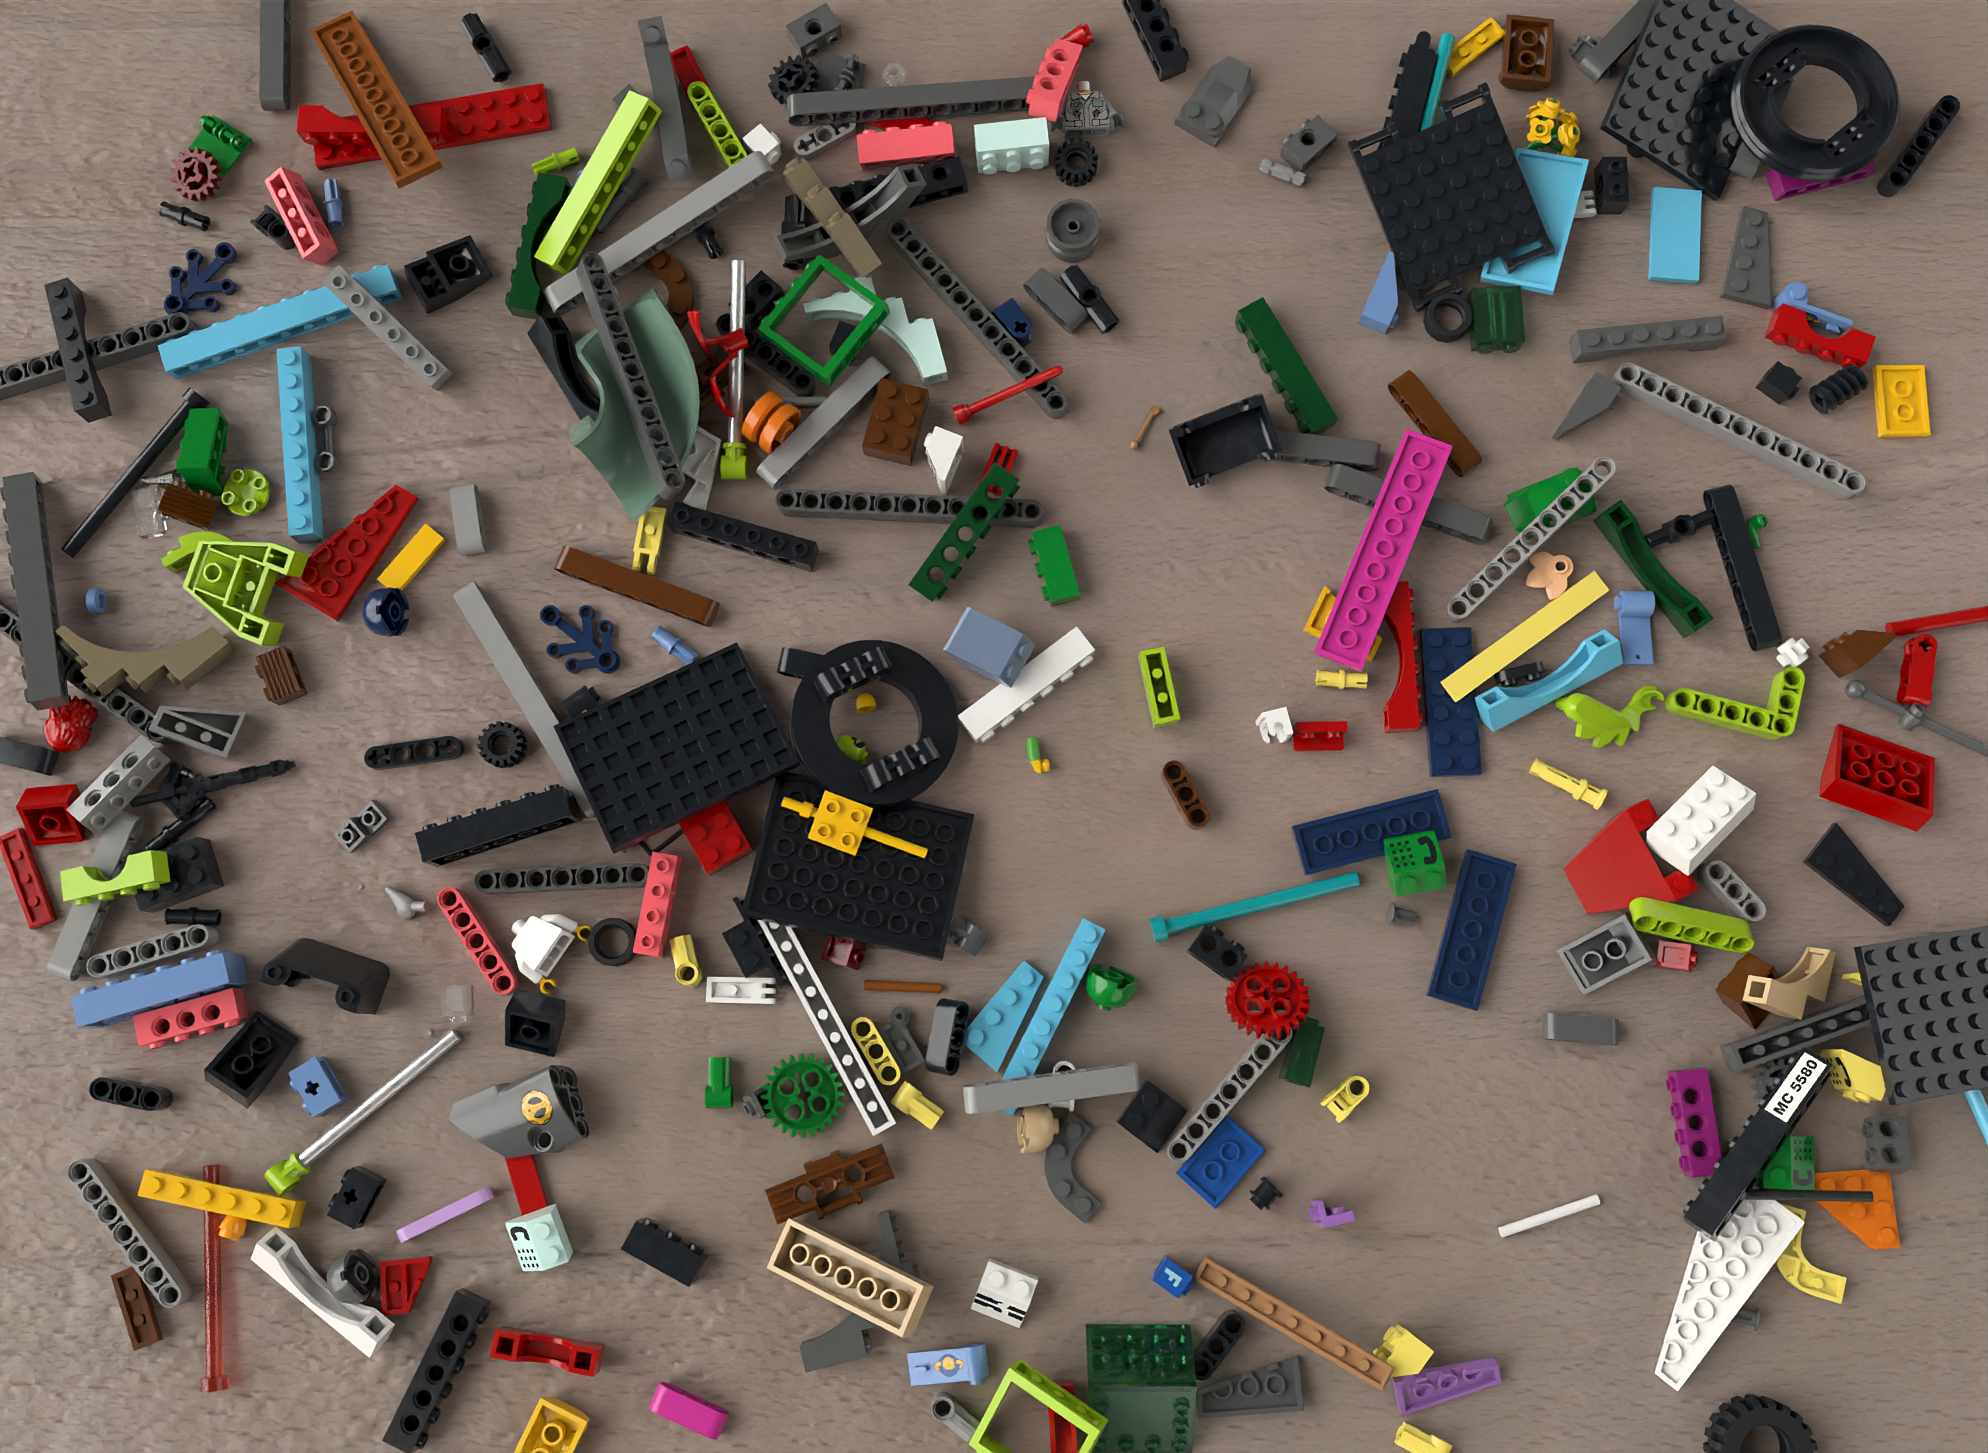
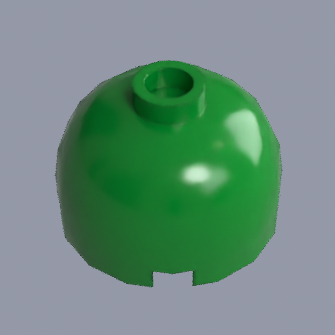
M1102 964L1091 965L1086 976L1085 985L1087 994L1097 1003L1096 1006L1098 1008L1110 1011L1111 1008L1125 1006L1133 998L1138 986V981L1134 982L1135 977L1112 966L1109 967V970L1101 969Z

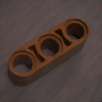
M1175 760L1167 762L1161 771L1163 783L1187 826L1193 830L1202 829L1210 819L1209 810L1184 765ZM1171 767L1176 768L1180 773L1179 778H1169L1166 773L1167 769ZM1187 789L1190 791L1192 799L1190 801L1181 800L1179 798V791ZM1194 811L1201 812L1204 821L1199 824L1193 822L1191 813Z

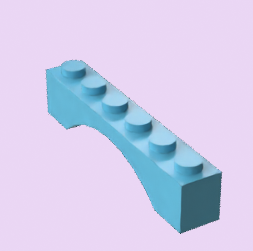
M1604 629L1583 640L1578 649L1563 665L1543 679L1519 687L1496 686L1475 697L1480 720L1495 732L1622 665L1623 658L1619 640Z

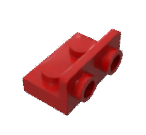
M1347 721L1296 722L1292 727L1294 733L1293 750L1295 752L1342 751L1344 749L1343 735L1348 731Z

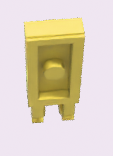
M653 506L640 517L633 550L635 554L632 570L640 572L642 555L650 556L647 574L655 575L657 557L660 555L667 519V508Z

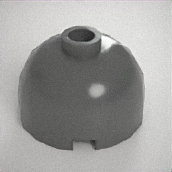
M352 1249L334 1259L328 1268L327 1286L335 1299L341 1303L357 1304L375 1296L379 1289L380 1278L379 1276L375 1277L372 1268H377L372 1257L363 1249Z

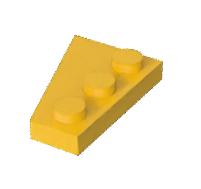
M1326 586L1323 587L1303 629L1304 632L1319 639L1336 600V597L1330 593L1331 591ZM1376 634L1366 661L1370 663L1382 641L1378 634Z

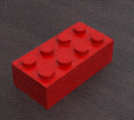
M727 801L679 823L706 874L710 876L755 851Z

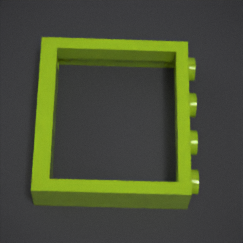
M1018 1358L1009 1367L969 1443L977 1453H1013L986 1434L1013 1382L1088 1434L1079 1453L1092 1452L1109 1420Z

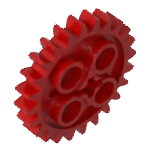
M1265 961L1264 967L1261 968L1255 962V969L1253 970L1245 966V974L1238 971L1237 980H1230L1231 987H1227L1228 996H1225L1227 1014H1231L1232 1023L1237 1022L1238 1030L1246 1027V1035L1249 1036L1254 1031L1256 1032V1039H1259L1262 1034H1266L1267 1040H1270L1271 1034H1275L1278 1039H1281L1282 1031L1287 1035H1291L1290 1027L1298 1030V1021L1305 1022V1014L1309 1013L1308 1004H1310V996H1308V987L1304 986V979H1297V971L1289 974L1287 965L1281 970L1279 969L1278 962L1273 967H1269L1268 961ZM1281 987V988H1284V990H1281V991H1280V990H1276V988ZM1251 988H1258V990H1256V991H1253V990H1250V989H1251ZM1252 1010H1258V1011H1260V1012H1258V1013H1251L1250 1011H1252ZM1277 1010H1284V1011H1286V1012H1285V1013H1277L1276 1011H1277Z

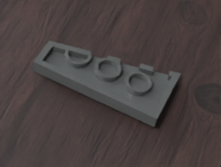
M1298 1355L1195 1390L1198 1419L1304 1411Z

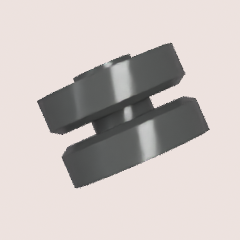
M1081 199L1060 201L1051 209L1047 217L1046 241L1049 250L1055 257L1067 262H1077L1086 259L1093 253L1098 242L1100 222L1096 210L1089 203Z

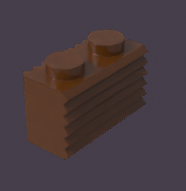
M174 481L173 484L167 483L156 513L207 530L218 503L217 500L213 499L214 495L199 490L198 494L189 491L188 485Z
M280 646L256 656L258 665L255 666L258 676L265 681L266 687L263 688V691L268 701H272L280 706L308 694L293 652L289 648Z

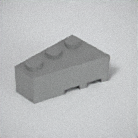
M160 706L150 725L149 731L225 759L246 712Z

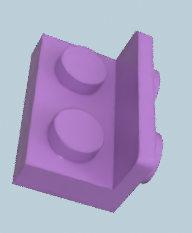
M1314 1199L1311 1200L1312 1206L1308 1207L1311 1222H1315L1318 1227L1328 1228L1355 1221L1353 1210L1345 1209L1344 1206L1337 1205L1325 1208L1323 1200Z

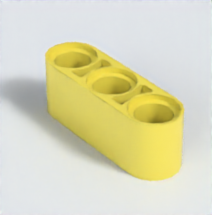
M866 1017L856 1019L851 1026L852 1035L878 1080L884 1085L896 1084L901 1078L902 1071L881 1037L875 1023ZM863 1021L870 1025V1032L864 1037L860 1036L857 1032L858 1024ZM874 1044H879L883 1047V1055L878 1059L870 1055V1048ZM887 1066H892L896 1070V1077L893 1081H887L883 1078V1070Z

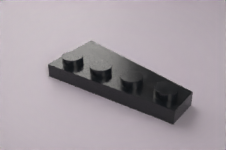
M1837 823L1831 824L1803 861L1804 864L1884 926H1890L1904 908L1903 903Z

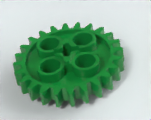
M800 1053L798 1061H796L793 1055H789L788 1064L783 1059L779 1060L781 1068L772 1066L771 1069L774 1075H765V1078L770 1081L769 1085H761V1088L767 1090V1094L760 1096L761 1099L767 1100V1104L761 1108L770 1110V1113L765 1118L775 1119L772 1124L773 1128L781 1124L780 1133L782 1134L790 1129V1137H795L797 1131H799L801 1138H805L807 1131L814 1137L816 1136V1128L821 1132H825L824 1123L833 1125L834 1123L830 1118L831 1115L839 1116L840 1114L835 1108L844 1105L837 1101L838 1097L845 1095V1093L837 1091V1088L843 1085V1082H835L834 1080L839 1073L831 1074L829 1072L833 1066L832 1064L823 1067L824 1058L814 1062V1054H810L808 1060H805L804 1053ZM809 1072H813L817 1076V1083L812 1087L808 1086L805 1082V1076ZM795 1073L799 1074L802 1091L808 1092V1096L804 1100L810 1113L809 1118L805 1116L803 1101L796 1098V1095L800 1094V1089L795 1080ZM785 1079L791 1081L793 1085L792 1091L787 1095L780 1090V1084ZM816 1097H821L824 1101V1108L819 1112H816L812 1107V1102ZM793 1104L798 1106L800 1110L799 1116L794 1120L790 1119L787 1115L788 1108Z

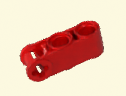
M1922 634L1917 636V638L1909 639L1904 645L1903 661L1900 668V683L1897 691L1898 704L1912 706L1913 703L1917 702L1927 708L1931 702L1938 644L1936 639L1930 634Z

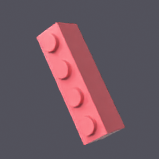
M941 121L935 122L933 126L924 127L922 124H915L909 126L910 129L902 130L899 127H889L884 132L865 130L862 134L857 135L859 164L862 169L940 161L949 156L956 157L952 124Z

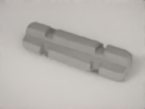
M1266 158L1262 160L1259 170L1264 173H1272V176L1287 182L1293 181L1292 183L1298 186H1302L1306 177L1305 173L1300 171L1294 172V169L1279 163L1274 164L1273 161Z

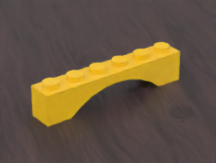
M145 1169L137 1195L286 1228L300 1227L306 1201L220 1185L159 1169Z

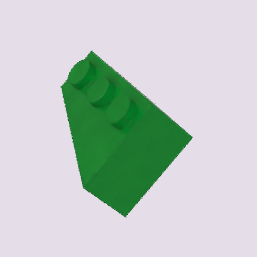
M219 408L190 409L188 419L185 420L184 438L180 441L181 452L180 457L176 460V469L182 475L191 491L197 494L199 490L214 496H222L224 488L220 486L221 474H226V466H221L222 452H227L228 422Z

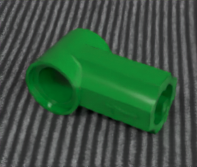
M708 1057V1085L705 1088V1107L732 1108L734 1089L733 1085H731V1057Z

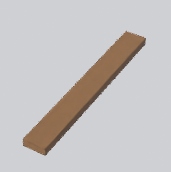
M1207 1256L1204 1257L1193 1278L1194 1281L1378 1390L1384 1391L1395 1369L1393 1365Z

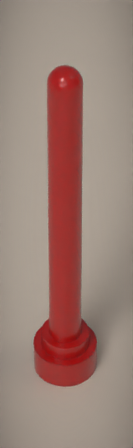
M1057 365L971 405H963L961 403L952 408L959 425H963L970 421L973 414L1061 375L1063 368Z

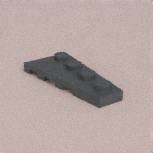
M1745 206L1740 210L1721 298L1768 309L1771 306L1767 212Z

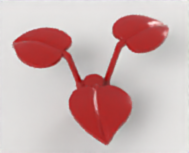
M700 310L688 311L687 315L690 325L705 356L709 360L712 359L708 347L721 344L725 354L729 352L731 354L709 375V385L717 406L725 415L733 418L736 415L727 409L716 385V375L733 358L739 356L737 351L749 347L747 338L743 330L739 328L726 335L706 339L702 334L703 329L700 327Z

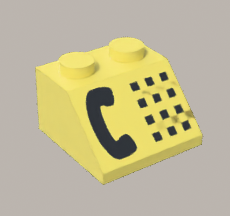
M1843 1049L1821 1050V1058L1833 1064L1834 1073L1830 1079L1834 1089L1843 1092L1842 1097L1856 1103L1859 1100L1865 1103L1882 1101L1886 1089L1881 1066Z

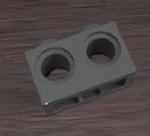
M1874 1114L1864 1119L1862 1134L1866 1138L1865 1161L1869 1165V1172L1901 1174L1911 1170L1912 1163L1906 1116ZM1880 1126L1885 1128L1887 1136L1881 1132ZM1883 1152L1888 1154L1890 1162L1885 1160Z

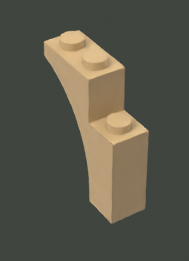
M1807 947L1795 967L1780 978L1771 979L1748 975L1743 1001L1778 1016L1802 1020L1806 999L1825 1002L1836 952L1828 949Z

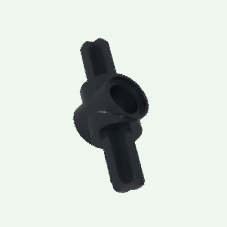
M1705 510L1693 516L1688 514L1679 515L1673 520L1663 523L1661 529L1646 534L1644 538L1650 548L1665 542L1670 544L1679 543L1685 538L1695 535L1697 529L1712 524L1715 521L1714 514L1710 510ZM1675 525L1681 526L1683 534L1677 532Z

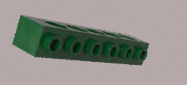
M995 462L908 585L931 602L935 598L940 600L948 589L945 586L948 579L951 577L955 580L962 570L959 564L965 557L969 560L977 549L973 544L978 537L984 539L990 531L991 527L988 523L993 517L998 519L1006 508L1002 505L1007 497L1012 499L1019 490L1020 486L1017 485L1019 479ZM991 486L1000 487L1002 490L1000 499L992 500L989 498L988 489ZM978 506L986 508L988 513L986 519L981 521L977 520L973 515L974 509ZM965 526L973 531V537L968 541L962 540L959 536V530ZM946 548H956L959 554L958 558L954 561L948 560L945 557ZM932 568H941L944 572V578L940 581L932 579L930 575Z

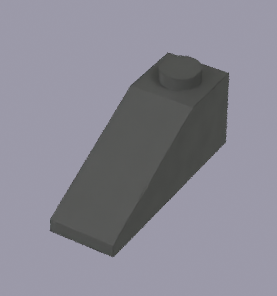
M1596 372L1580 393L1552 439L1556 441L1601 416L1607 408L1612 410L1620 399L1617 394L1621 387Z

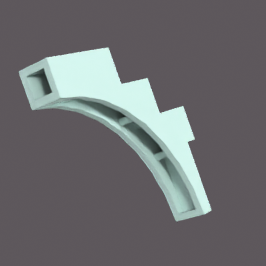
M858 277L854 279L876 295L871 277ZM850 289V292L847 293L836 292L831 297L823 299L817 297L810 299L807 303H803L808 321L847 319L861 322L873 306ZM890 297L883 300L888 304L890 314L879 326L878 330L894 339L909 354L919 370L924 386L948 380L947 369L933 318H919L909 324L902 297L897 299Z

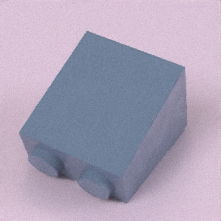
M967 606L943 650L968 671L1012 688L1027 659L1030 657L1035 644L1023 633Z

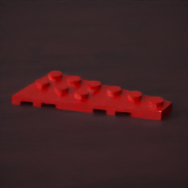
M395 485L377 499L373 506L365 513L356 516L349 526L345 529H340L314 550L307 560L302 577L287 575L283 579H278L274 584L339 622L419 498L400 486Z

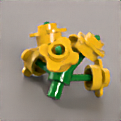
M1547 98L1544 102L1538 101L1537 105L1529 108V115L1526 116V120L1530 122L1531 129L1530 133L1527 134V139L1530 143L1525 148L1537 150L1539 147L1543 149L1548 146L1558 151V155L1576 157L1577 149L1574 147L1579 142L1580 136L1577 117L1572 112L1566 113V109L1560 107V102L1554 98ZM1551 119H1556L1558 126L1551 130L1554 127V122ZM1559 139L1562 145H1556L1552 141Z

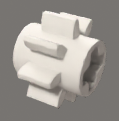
M1791 637L1777 648L1780 654L1776 659L1783 667L1788 664L1796 667L1809 657L1806 651L1810 647L1802 638L1795 641Z

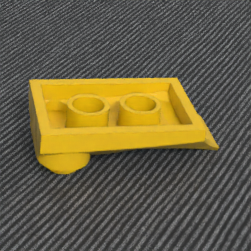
M543 1395L514 1453H574L583 1433L587 1429L590 1419L581 1410L557 1398Z

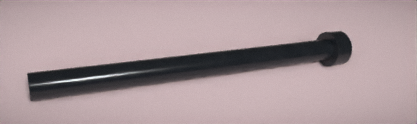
M190 387L182 395L185 399L182 405L61 548L63 552L72 558L77 555L185 426V420L188 419L190 409L206 408L210 402Z

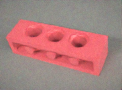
M1056 38L1053 46H1048L1045 61L1042 60L1039 68V75L1036 74L1033 87L1028 92L1026 103L1030 104L1029 115L1039 118L1046 117V120L1053 122L1057 121L1078 70L1083 45Z
M280 167L264 180L303 259L322 266L339 253L300 174Z
M652 852L633 953L659 958L664 956L683 860L679 856Z
M231 988L134 1015L133 1021L138 1046H149V1049L153 1050L165 1047L166 1041L174 1040L177 1043L191 1039V1034L198 1032L200 1036L216 1032V1027L223 1025L225 1029L241 1025L240 1021L248 1019L249 1016L243 989ZM218 1006L220 1015L215 1019L213 1011ZM193 1013L195 1022L190 1026L188 1018ZM166 1021L170 1023V1029L167 1033L163 1028Z

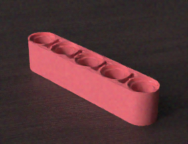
M452 887L442 889L437 896V902L492 989L501 995H513L515 990L520 988V979L466 894ZM455 893L457 901L454 905L449 906L448 897ZM465 914H468L470 916V923L463 927L461 919ZM481 934L484 942L481 947L477 948L474 940ZM491 956L497 958V965L493 969L488 967V960ZM508 976L511 980V985L507 990H503L501 982Z

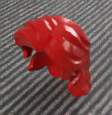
M69 695L70 705L49 709V718L45 721L43 731L47 742L55 751L68 753L72 750L78 751L87 744L92 731L88 726L94 723L98 717L97 709L87 699H79L78 696H74L71 700Z

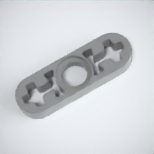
M846 123L850 124L848 129L842 127V124L817 126L794 141L796 156L806 161L816 157L852 137L857 131L856 123ZM833 127H835L836 131H838V135H836ZM822 132H829L832 134V138L829 141L823 142L819 139V135ZM813 138H815L817 147L815 146V143H813L812 141ZM804 144L806 147H809V150L805 152L804 149H801V145Z

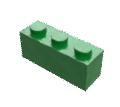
M1060 524L1031 532V540L1028 541L1031 555L1036 554L1038 563L1034 565L1037 577H1042L1045 585L1041 587L1044 601L1049 600L1050 606L1054 607L1079 600L1080 592Z

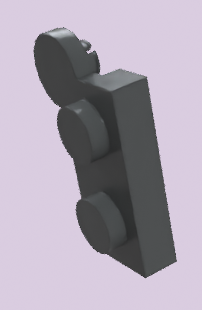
M898 1006L890 1013L891 1022L878 1029L900 1070L905 1074L924 1063L925 1059L905 1026L910 1021L909 1011L905 1007Z

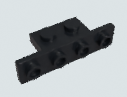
M735 897L733 901L741 914L744 900L741 901L739 897ZM742 916L743 922L722 933L746 979L769 967L781 989L787 987L785 981L788 980V977L782 966L777 968L773 960L776 954L770 944L765 945L761 936L764 935V932L758 922L753 923L751 918Z

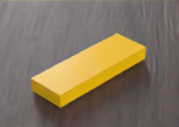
M1492 17L1453 45L1446 72L1450 78H1453L1504 39V30Z
M425 523L377 580L386 587L399 588L403 591L446 540Z

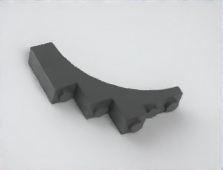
M916 163L897 166L874 190L843 211L849 214L864 238H867L881 221L900 218L926 186V182ZM820 222L794 232L778 235L773 240L783 262L813 256L817 257L818 255L827 259L837 257L841 253Z
M890 1210L880 1212L878 1214L881 1233L879 1259L921 1280L918 1264L913 1265L912 1259L901 1260V1257H905L902 1241L897 1242L895 1231L899 1230L896 1215L891 1216ZM852 1312L839 1325L823 1335L802 1342L800 1351L805 1373L868 1357V1349H872V1342L869 1332L865 1333L864 1329L878 1325Z

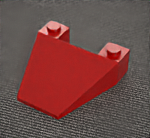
M1649 798L1618 812L1563 868L1587 914L1628 909L1630 902L1639 897L1674 902L1699 890L1691 874L1687 876L1676 869L1663 876L1639 834L1640 831L1654 825L1660 819Z

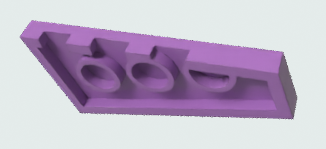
M1495 1358L1426 1368L1422 1369L1419 1374L1392 1377L1399 1412L1401 1416H1405L1501 1383L1499 1366Z

